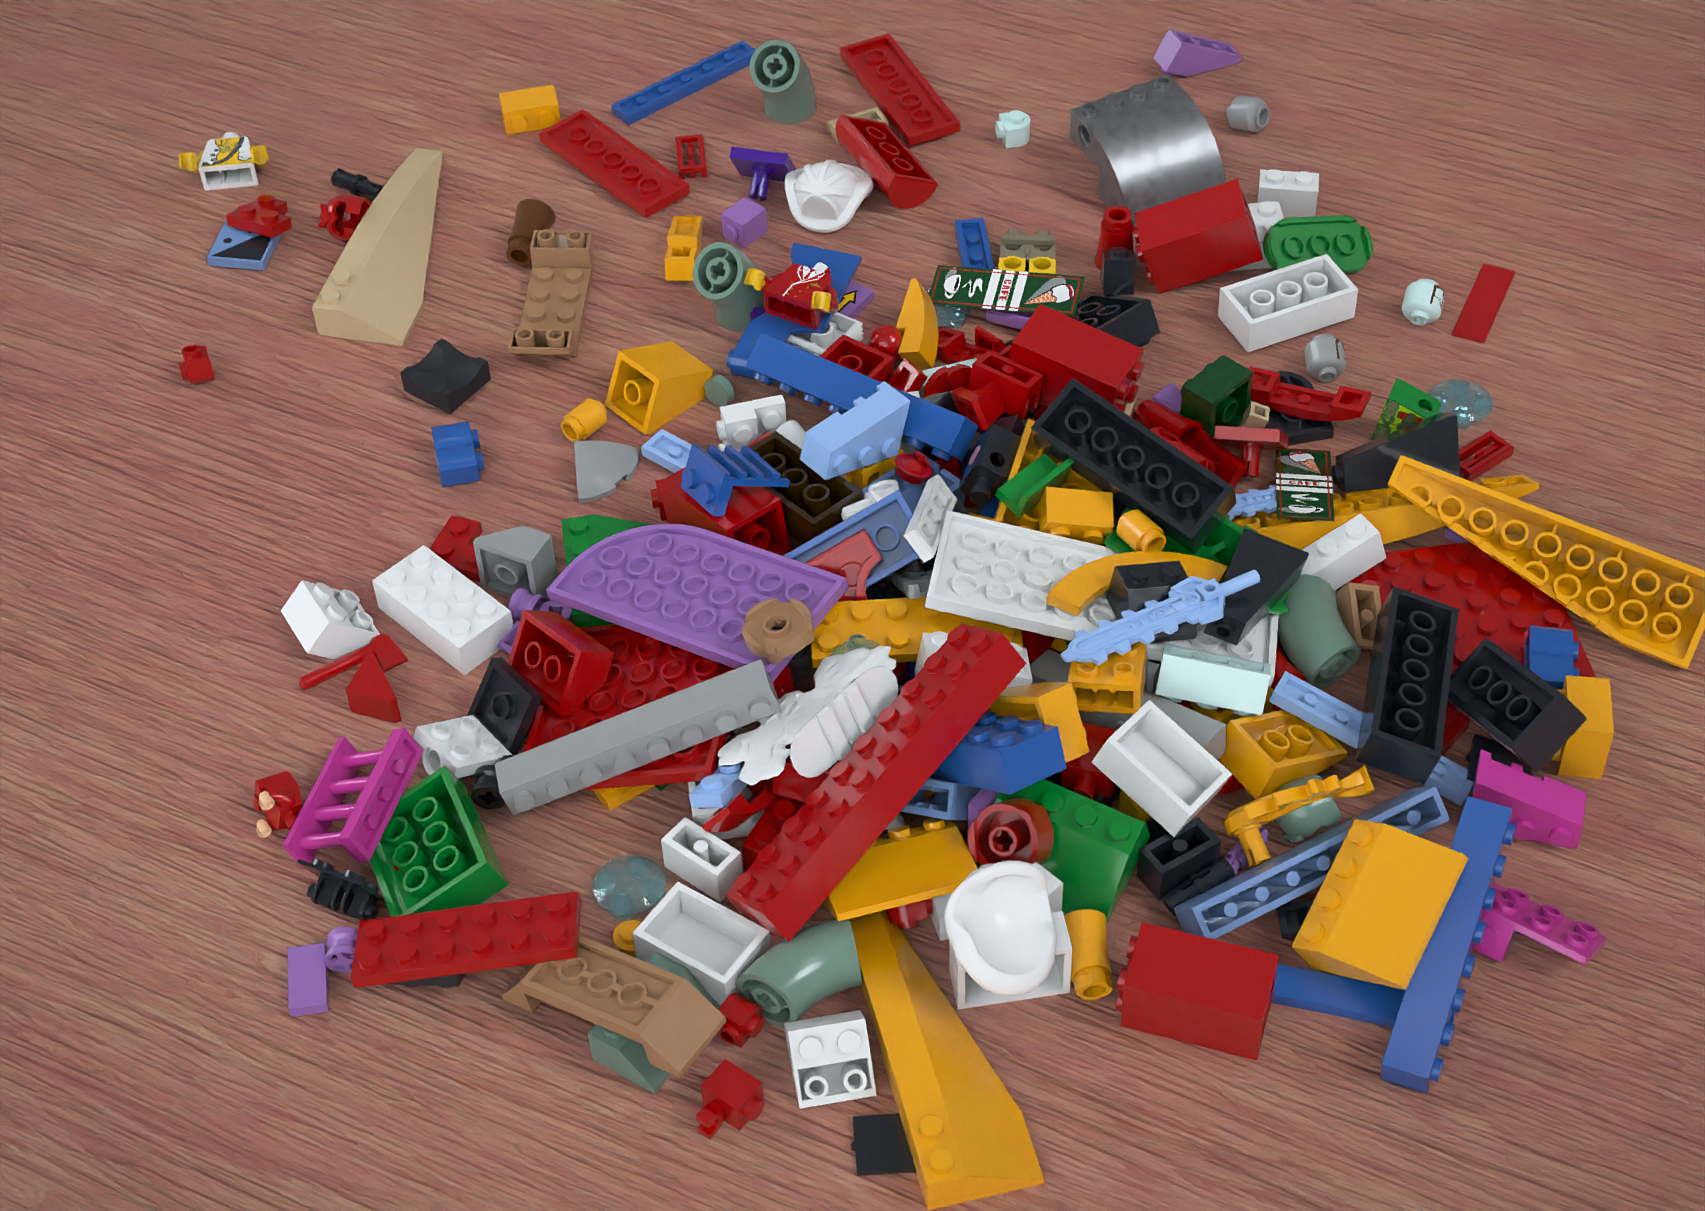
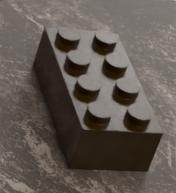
M777 431L750 447V449L757 452L764 461L781 474L780 478L790 480L789 487L764 488L781 499L787 533L802 544L843 522L844 520L841 517L842 509L864 499L863 491L840 475L827 480L823 479L800 460L802 449Z

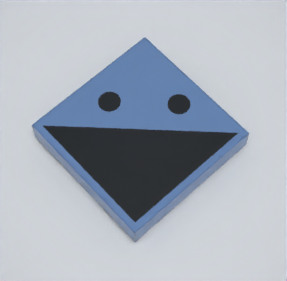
M225 221L207 256L208 265L264 271L282 234L271 238L230 227L227 225V221Z

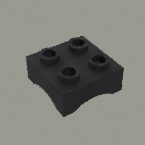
M442 338L434 344L423 360L413 366L406 367L400 372L405 392L449 414L453 413L491 380L487 360L481 357L468 356Z

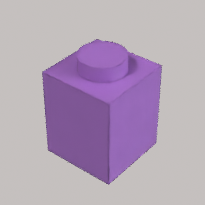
M746 197L721 214L723 237L742 248H746L768 231L766 208Z

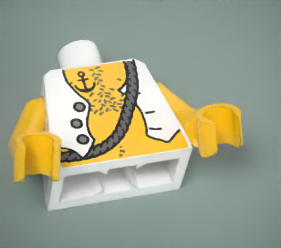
M234 132L225 133L223 138L210 139L207 141L205 149L197 156L194 152L179 153L180 169L187 168L191 172L200 174L204 191L258 186L259 182L255 166L261 169L266 167L268 161H270L266 145L250 146L248 137H239Z

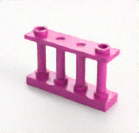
M405 728L393 729L384 749L357 752L345 736L339 737L282 846L296 862L300 859L311 863L318 848L344 846L358 863L370 861L424 752ZM375 765L370 776L355 778L360 766ZM361 792L356 803L341 805L346 793ZM348 819L342 831L326 833L332 821Z

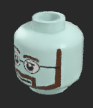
M1419 279L1409 284L1401 306L1403 315L1411 323L1418 326H1424L1437 321L1441 315L1445 300L1444 291L1437 282L1430 279Z

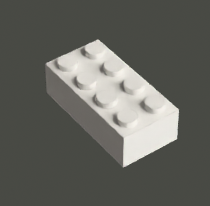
M1327 254L1220 288L1218 317L1247 352H1251L1354 318L1358 289Z
M425 545L372 580L378 608L463 675H466L500 650L497 647L498 643L513 626L512 615L509 609Z

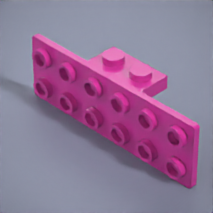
M1493 879L1491 888L1497 889L1491 911L1484 910L1481 921L1487 922L1481 945L1474 943L1472 949L1501 962L1505 958L1514 934L1517 931L1580 963L1586 964L1605 944L1607 937L1599 934V930L1595 926L1586 922H1575L1564 917L1563 912L1551 905H1540L1529 900V896L1523 891L1515 888L1507 889L1494 883Z

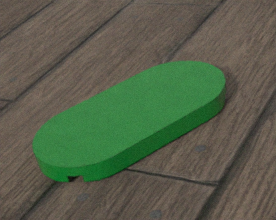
M1351 216L1293 217L1281 219L1267 230L1263 240V250L1266 260L1274 270L1327 254L1345 275H1351L1364 268L1368 260L1371 259L1373 243L1368 230L1356 223L1357 220Z

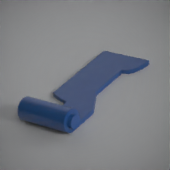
M793 243L791 249L792 264L813 268L816 263L820 262L829 267L832 286L837 291L839 305L862 261L861 256L799 243ZM764 313L748 324L736 348L728 354L727 367L730 368L731 374L734 376L756 380L754 379L756 373L745 366L761 333L785 343L790 334L824 333L833 314L826 313L817 330Z

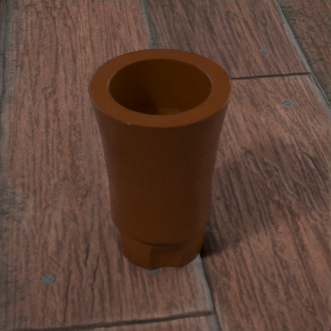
M525 199L518 203L515 221L507 242L506 256L510 262L516 263L519 266L531 264L530 245L534 230H550L556 220L554 211L546 203L536 199Z

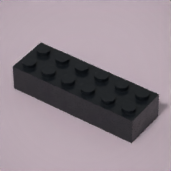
M1072 378L1031 427L1036 445L1062 463L1071 458L1074 461L1072 470L1102 491L1113 493V498L1128 509H1139L1163 530L1164 534L1193 554L1198 551L1236 504L1235 488L1074 378Z
M1395 586L1392 587L1377 617L1355 761L1423 785L1425 784L1441 758L1459 615L1458 608Z

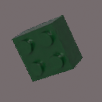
M1222 355L1213 363L1207 364L1203 371L1183 384L1181 388L1180 415L1200 422L1204 430L1213 438L1215 437V426L1238 427L1243 423V415L1250 404L1253 371L1225 355Z

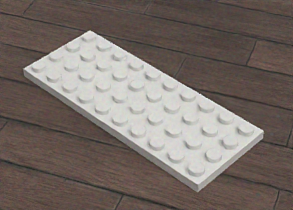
M946 510L925 607L1072 641L1075 639V631L1084 629L1087 632H1091L1099 628V621L1106 619L1110 622L1117 621L1106 599L1108 590H1105L1104 595L1091 602L1079 616L1046 604L1048 593L1062 578L1078 567L1091 561L1120 553L1101 545ZM1267 614L1237 646L1203 633L1207 624L1200 625L1197 622L1196 639L1147 644V659L1161 662L1164 644L1166 643L1271 664V677L1269 681V687H1271L1275 676L1279 615Z

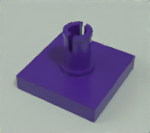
M731 147L729 158L741 176L753 177L748 195L751 199L758 200L759 196L760 201L767 200L769 180L785 181L786 175L796 170L788 154Z

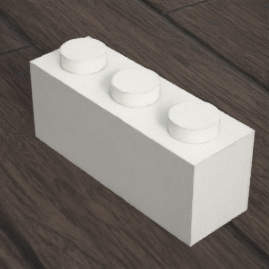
M1360 513L1303 549V551L1309 553V556L1300 575L1308 574L1320 577L1328 582L1335 591L1386 559L1380 532Z

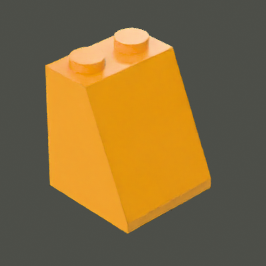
M673 341L619 350L605 406L643 434H651L706 397L704 384L712 377L713 369Z

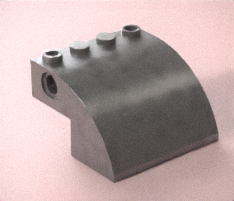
M1168 74L1158 76L1142 84L1133 85L1131 88L1118 93L1108 94L1106 97L1096 101L1083 103L1081 106L1070 110V139L1099 167L1097 195L1108 207L1124 206L1131 211L1134 225L1136 224L1134 213L1226 182L1221 156L1207 121L1192 98Z

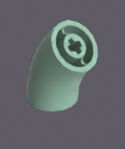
M769 40L762 43L753 53L749 71L752 81L762 93L765 114L771 120L784 124L800 123L809 119L816 110V96L806 61L795 47L783 40Z
M717 242L705 247L695 259L693 282L697 290L712 302L716 320L721 326L732 331L744 332L750 323L751 311L755 307L765 309L764 292L754 289L753 285L744 284L748 268L758 269V267L737 247L728 243Z
M1302 574L1299 576L1298 581L1288 590L1289 595L1283 601L1289 611L1279 615L1277 636L1288 661L1307 678V683L1322 690L1338 681L1353 667L1361 654V647L1353 639L1340 616L1336 592L1331 585L1320 577Z
M835 918L822 921L797 932L789 942L782 940L770 948L737 979L739 994L763 1008L762 1016L765 1018V1021L782 1028L784 1023L798 1021L820 1001L844 990L861 986L862 978L859 959L849 919L839 922Z

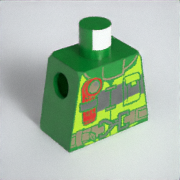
M1396 378L1371 439L1376 440L1438 414L1442 405L1440 400Z

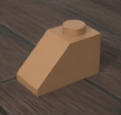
M1348 582L1336 592L1338 611L1347 630L1361 649L1372 650L1377 617L1381 609L1379 586Z

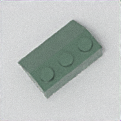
M655 952L647 961L649 964L686 978L717 1009L720 1007L686 967L658 952ZM597 1024L588 1032L592 1060L646 1090L656 1094L671 1075L669 1072L650 1065L643 1044Z

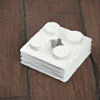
M836 312L833 314L824 333L790 334L786 343L820 356L842 334L860 342L863 339V328L861 327L863 323Z

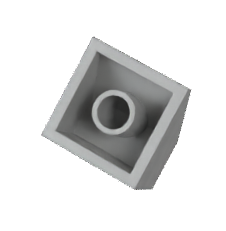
M522 525L477 537L473 541L481 587L483 589L509 598L519 588L527 589L531 595L541 594L546 597L548 596L546 589L558 577L552 536L550 534Z

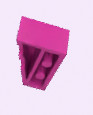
M1481 749L1470 797L1512 808L1511 823L1517 824L1514 837L1518 839L1577 849L1583 828L1587 793L1545 775L1542 777V780L1523 772V766L1512 763L1509 767L1491 759L1492 753Z

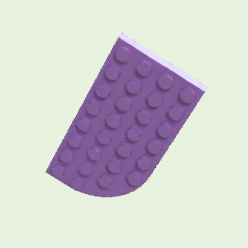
M654 524L629 529L594 544L576 557L546 589L549 600L735 669L762 659L773 682L795 654L785 657L780 663L771 664L766 662L765 658L750 652L745 645L742 635V628L745 625L744 617L747 612L756 604L767 599L777 598L778 603H789L788 598L796 599L805 604L809 609L814 631L848 589V583L845 577L702 528L683 524ZM777 626L772 627V631H778L782 629Z

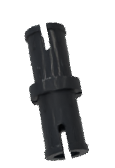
M337 168V171L335 170L331 176V183L334 186L346 189L354 196H362L372 201L375 200L384 187L383 185L371 182L362 174L355 175L341 168Z
M1222 855L1198 873L1192 872L1187 875L1186 881L1161 896V899L1169 912L1175 917L1174 907L1226 882L1236 875L1228 860Z

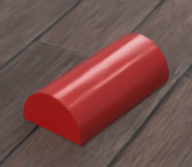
M847 115L839 116L836 124L837 139L895 207L911 209L921 205L931 197L938 186L937 182L885 122Z

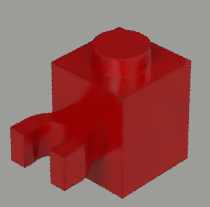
M725 1059L701 1085L703 1108L696 1115V1120L701 1123L697 1127V1131L710 1140L719 1130L723 1121L740 1131L749 1120L754 1121L757 1119L765 1104L762 1082Z

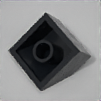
M1180 561L1115 566L1106 599L1117 620L1122 618L1121 612L1132 610L1138 612L1145 609L1146 601L1155 600L1161 602L1168 599V592L1171 591L1170 588L1189 577ZM1185 621L1178 624V630L1171 635L1163 631L1155 634V640L1151 643L1196 639V624L1192 625Z

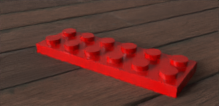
M889 33L840 47V57L909 147L960 131L959 120Z
M584 109L539 132L542 144L644 218L653 215L690 193V187L686 181Z
M578 891L360 921L350 979L354 987L358 988L577 958L582 907L580 894Z

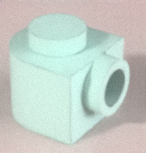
M1013 110L1008 113L999 114V121L995 122L996 136L998 139H1002L1006 149L1023 146L1030 140V117L1022 111Z

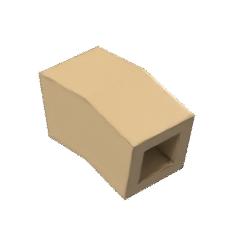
M1251 401L1243 415L1242 427L1265 428L1269 421L1270 407Z

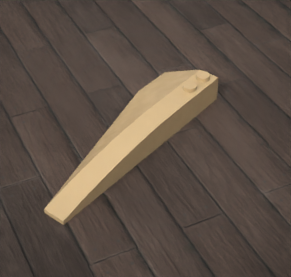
M416 148L395 171L375 198L352 234L312 307L318 335L404 346L424 306L423 295L424 291H426V272L429 268L428 257L432 246L435 223L434 214L437 208L436 197L439 193L438 182L441 178L443 151Z

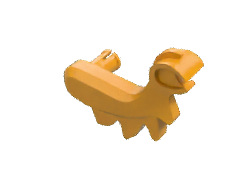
M1364 765L1341 780L1338 779L1337 775H1332L1324 780L1311 779L1307 781L1306 785L1278 791L1254 800L1229 812L1223 825L1228 836L1239 837L1249 862V867H1255L1272 859L1259 830L1262 828V825L1328 796L1337 799L1360 797L1372 793L1375 789Z

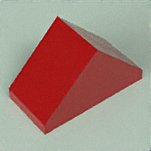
M374 653L366 655L346 688L351 713L392 723L402 721L397 698Z

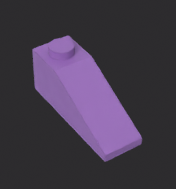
M1171 29L1166 33L1153 57L1160 64V69L1169 76L1177 74L1186 77L1241 63L1243 59L1230 43Z

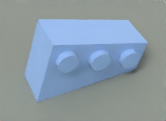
M885 381L877 385L878 392L867 399L860 396L854 400L853 405L855 407L842 415L836 412L805 432L800 460L823 479L827 480L897 456L901 446L900 443L910 400Z

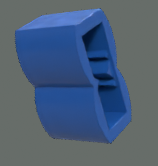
M469 421L432 427L442 487L480 481L479 471L485 470L482 452H475V449L480 448L477 429L471 430Z
M1530 625L1525 640L1524 665L1556 690L1563 689L1566 675L1579 676V668H1573V662L1576 663L1578 659L1579 642L1573 641L1572 630Z

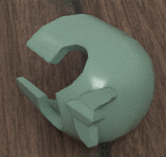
M1311 774L1282 785L1278 791L1306 785L1307 781L1311 779L1322 780V778L1316 774ZM1328 796L1275 820L1284 831L1280 836L1281 840H1289L1291 843H1295L1311 837L1321 826H1323L1324 830H1327L1340 823L1342 817L1332 797Z

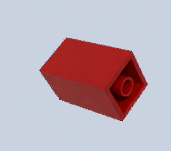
M1238 178L1134 213L1136 226L1132 227V231L1137 244L1140 243V245L1136 246V252L1140 263L1145 262L1147 265L1145 273L1149 284L1155 283L1159 294L1263 260L1254 219Z
M1042 304L1038 306L1012 341L1009 356L1010 360L1044 375L1038 402L1048 407L1074 378L1125 412L1126 403L1131 404L1138 393L1139 386L1135 385V383L1140 378L1144 369V364L1141 363L1144 349Z
M686 467L658 482L668 524L695 526L781 556L791 552L781 499L764 487L733 486L725 515L712 516L680 487L682 473Z
M1142 922L1138 936L1131 935L1126 954V958H1129L1127 967L1121 968L1117 982L1119 993L1116 1010L1121 1011V1026L1257 1060L1273 999L1279 955Z

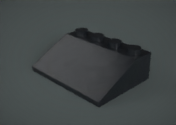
M1091 293L1078 301L1075 316H1069L1137 347L1147 345L1150 342V338L1160 333L1151 300L1145 298ZM1012 339L1011 341L1007 342L1005 345H1006V346L1012 345V341H1013L1014 339Z

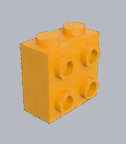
M1136 642L1131 645V651L1124 655L1117 652L1108 654L1107 661L1100 665H1096L1093 662L1072 661L1068 682H1071L1073 691L1077 696L1078 710L1084 712L1135 714L1142 707L1147 673V645Z

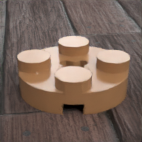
M777 598L767 599L756 604L747 612L744 617L745 625L742 628V635L745 645L750 652L765 658L768 663L776 664L813 642L814 631L811 613L805 604L796 599L788 598L789 603H778ZM774 626L782 628L778 631H772V627Z

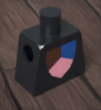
M994 423L989 426L965 458L959 484V490L968 495L972 503L979 506L989 503L997 493L998 488L1008 479L1021 440L1020 436ZM998 454V456H994L993 463H991L990 455Z

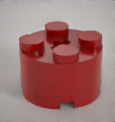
M1010 798L986 807L972 822L968 832L969 851L975 862H979L981 865L1010 860L1030 864L1037 862L1041 865L1048 860L1054 841L1053 827L1045 807L1024 798Z

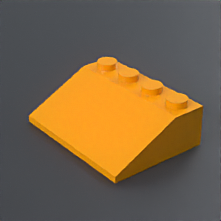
M934 817L924 820L923 826L911 829L909 826H897L889 829L887 835L879 836L824 900L823 905L839 922L953 893L967 876L978 868L957 826L950 820Z
M1355 819L1291 947L1313 970L1406 990L1468 861L1467 856L1387 824Z

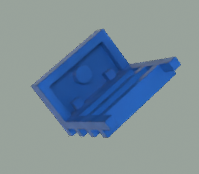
M692 444L686 468L682 473L680 487L712 516H724L733 486L789 487L790 480L780 478L781 474L748 446H742L741 451L738 452L730 445H725L724 451H721L715 445H709L708 450L704 451L699 445Z

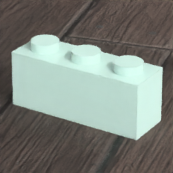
M1165 643L1155 694L1161 695V697L1174 703H1180L1183 700L1196 702L1199 707L1209 710H1216L1218 707L1232 709L1233 713L1244 717H1250L1253 714L1262 715L1271 677V664Z

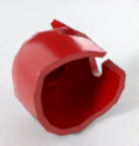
M349 194L337 195L327 205L320 204L322 213L319 215L321 221L318 227L326 228L328 233L335 239L348 242L371 206V202L359 196Z

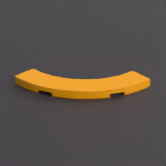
M1137 551L1120 553L1091 561L1067 574L1048 593L1046 604L1079 616L1091 602L1104 595L1105 590L1109 589L1115 566L1180 561L1188 577L1195 576L1205 580L1214 578L1219 584L1225 577L1228 566L1201 557L1175 552Z

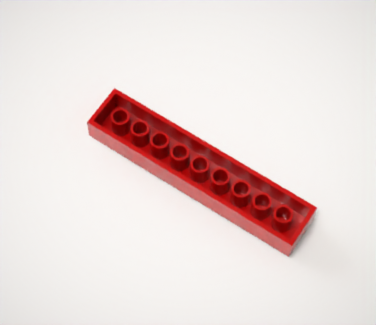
M963 623L948 634L945 643L936 653L926 659L924 667L912 680L902 687L901 693L892 704L879 713L877 721L865 734L855 741L852 750L846 757L833 766L830 775L819 788L808 795L806 803L793 817L783 824L781 831L773 841L763 847L753 864L746 872L740 874L735 879L733 887L725 896L746 919L788 942L795 936L1027 664L1004 634Z

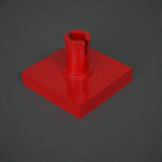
M1215 426L1214 439L1223 446L1241 448L1240 461L1247 467L1242 477H1259L1261 449L1288 450L1289 437L1281 429Z

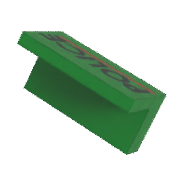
M1044 453L998 488L995 496L1020 518L1039 503L1046 487L1059 488L1066 482L1074 461L1068 458L1058 466Z

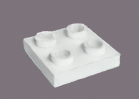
M473 715L417 726L413 736L414 740L424 749L422 760L424 768L429 775L446 766L457 778L474 775L479 767L494 765L502 756L512 755Z

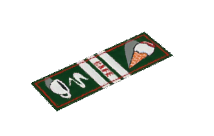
M938 265L929 296L935 305L1034 313L1038 306L1042 304L1064 315L1075 316L1085 277Z
M1288 448V450L1276 449L1277 518L1335 521L1330 451Z

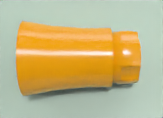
M1091 909L1077 910L1065 914L1064 919L1072 945L1071 982L1074 984L1076 995L1080 996L1082 1000L1087 1001L1098 1000L1101 997L1108 996L1112 992V970L1108 955L1106 916L1100 911Z

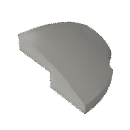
M574 441L579 504L596 501L616 492V485L622 481L625 475L626 481H629L639 464V449L609 441Z

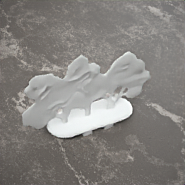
M878 646L872 650L862 647L850 650L844 654L824 658L814 674L815 688L806 693L801 691L790 692L781 699H778L781 712L758 720L761 723L758 729L739 734L718 751V757H720L719 765H734L744 761L745 764L738 779L747 784L755 785L760 780H767L778 776L784 770L786 759L789 755L794 769L800 775L807 778L817 777L827 771L838 760L842 761L852 750L851 748L854 746L855 741L865 734L877 721L879 713L889 707L898 696V684L896 676L892 672L896 667V660L888 656L891 647ZM791 744L790 749H786L785 746Z

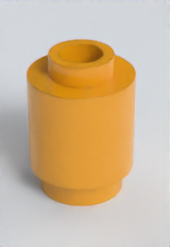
M587 398L564 416V420L561 422V429L570 441H584L607 423V410L600 401Z
M1134 509L1120 517L1116 529L1117 535L1135 552L1163 550L1166 544L1164 532L1144 512Z

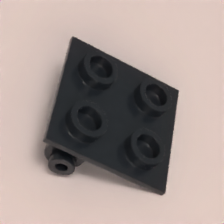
M316 858L313 859L312 863L300 859L297 860L298 864L318 877L317 883H312L307 891V896L315 904L331 908L334 911L340 909L342 914H348L361 921L376 918L378 914V907L375 906L377 901L386 904L384 897L377 893L379 887L365 881L366 878L350 870H345L343 874L334 870L333 865Z

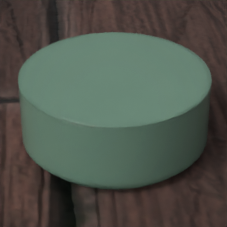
M715 375L704 384L705 394L713 405L722 407L734 400V388L727 378Z

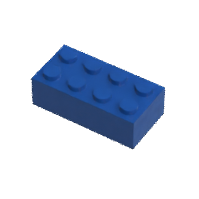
M899 489L784 555V557L805 564L808 560L865 528L882 556V560L871 569L867 577L866 589L920 558L904 537L913 514Z
M985 712L930 777L1010 795L1067 768L1058 726L1042 724L1041 720L1024 721L1019 720L1018 716L1002 717L996 716L995 712Z

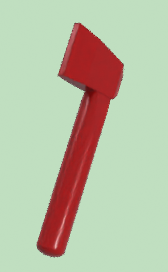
M380 634L373 637L369 645L299 678V685L303 690H307L362 663L366 655L374 653L383 672L407 662L408 658L387 634Z

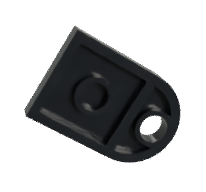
M1275 371L1280 372V382L1314 389L1313 385L1299 374L1288 371ZM1271 408L1269 421L1265 426V429H1281L1289 437L1288 446L1330 439L1334 435V427L1331 421L1298 418Z

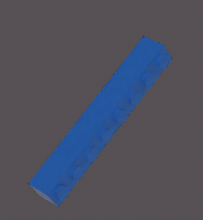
M763 333L760 334L745 366L756 373L754 379L771 386L773 381L779 383L778 389L792 396H796L797 392L805 394L803 400L818 407L821 406L822 402L830 405L829 411L833 413L839 412L841 415L855 407L853 401L860 396L867 399L878 392L877 385L882 383ZM894 388L910 400L902 436L906 437L905 443L919 450H923L924 445L932 448V455L949 462L950 457L963 461L979 426L962 415Z
M1467 796L1451 849L1465 854L1468 861L1405 990L1381 1067L1382 1080L1424 1093H1428L1431 1080L1439 1082L1444 1059L1438 1057L1442 1045L1449 1047L1455 1029V1024L1449 1023L1453 1011L1459 1013L1461 1011L1466 990L1461 989L1460 986L1463 977L1471 978L1476 961V956L1471 955L1474 943L1480 945L1482 943L1487 922L1481 921L1484 910L1491 911L1497 889L1491 888L1494 877L1501 878L1507 859V856L1501 855L1504 844L1511 846L1517 824L1511 823L1512 808Z

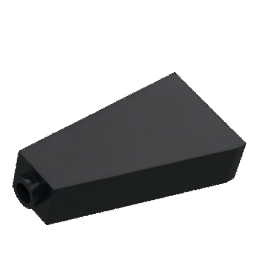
M1449 412L1438 413L1335 456L1336 465L1332 466L1333 483L1337 484V488L1344 492L1390 488L1388 482L1401 455L1461 478L1457 415Z
M1244 528L1223 582L1251 570L1258 572L1260 582L1225 597L1223 618L1207 623L1203 633L1237 646L1298 581L1309 553Z

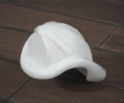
M828 159L825 162L809 163L804 168L789 172L785 177L784 185L789 208L796 221L810 231L830 233L843 228L850 222L861 202L870 195L873 189V180L865 171L858 167L837 163L835 160Z
M1011 860L981 865L978 869L971 872L951 894L945 908L944 920L946 931L958 960L977 984L994 994L1017 996L1036 989L1043 983L1052 968L1057 945L1056 927L1050 908L1045 874L1038 867L1030 863Z

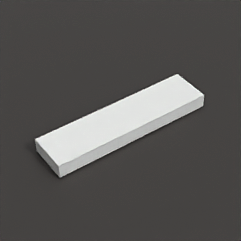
M938 474L927 481L904 534L906 540L924 563L934 557L939 545L946 510L953 511L957 498Z

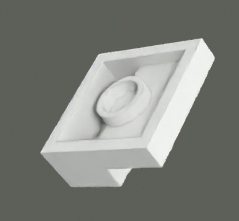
M782 394L720 407L721 420L716 421L718 437L720 440H723V443L718 444V449L724 451L725 445H730L740 452L742 446H746L763 433L770 431L772 434L778 427L786 422L785 401Z

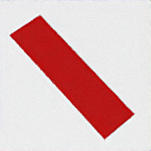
M1483 264L1451 335L1485 343L1516 271Z

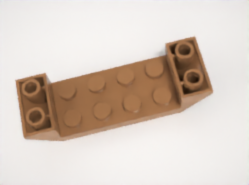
M534 230L530 245L532 272L519 328H512L508 353L518 356L577 357L592 281L593 232L580 230Z
M579 935L577 958L529 964L502 994L504 1001L529 1012H533L544 1001L641 1043L650 1065L680 1078L727 1022L725 1016L686 978Z

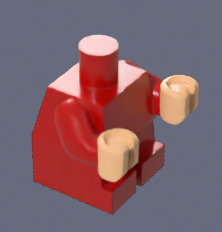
M284 771L256 780L254 790L256 794H254L253 806L257 812L262 811L266 815V819L257 821L256 832L259 837H268L272 830L287 828L291 830L302 809L303 803L298 784L290 772Z

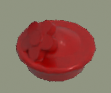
M915 451L914 455L899 454L894 459L895 473L906 482L922 484L927 478L932 476L933 471L929 461L918 451Z

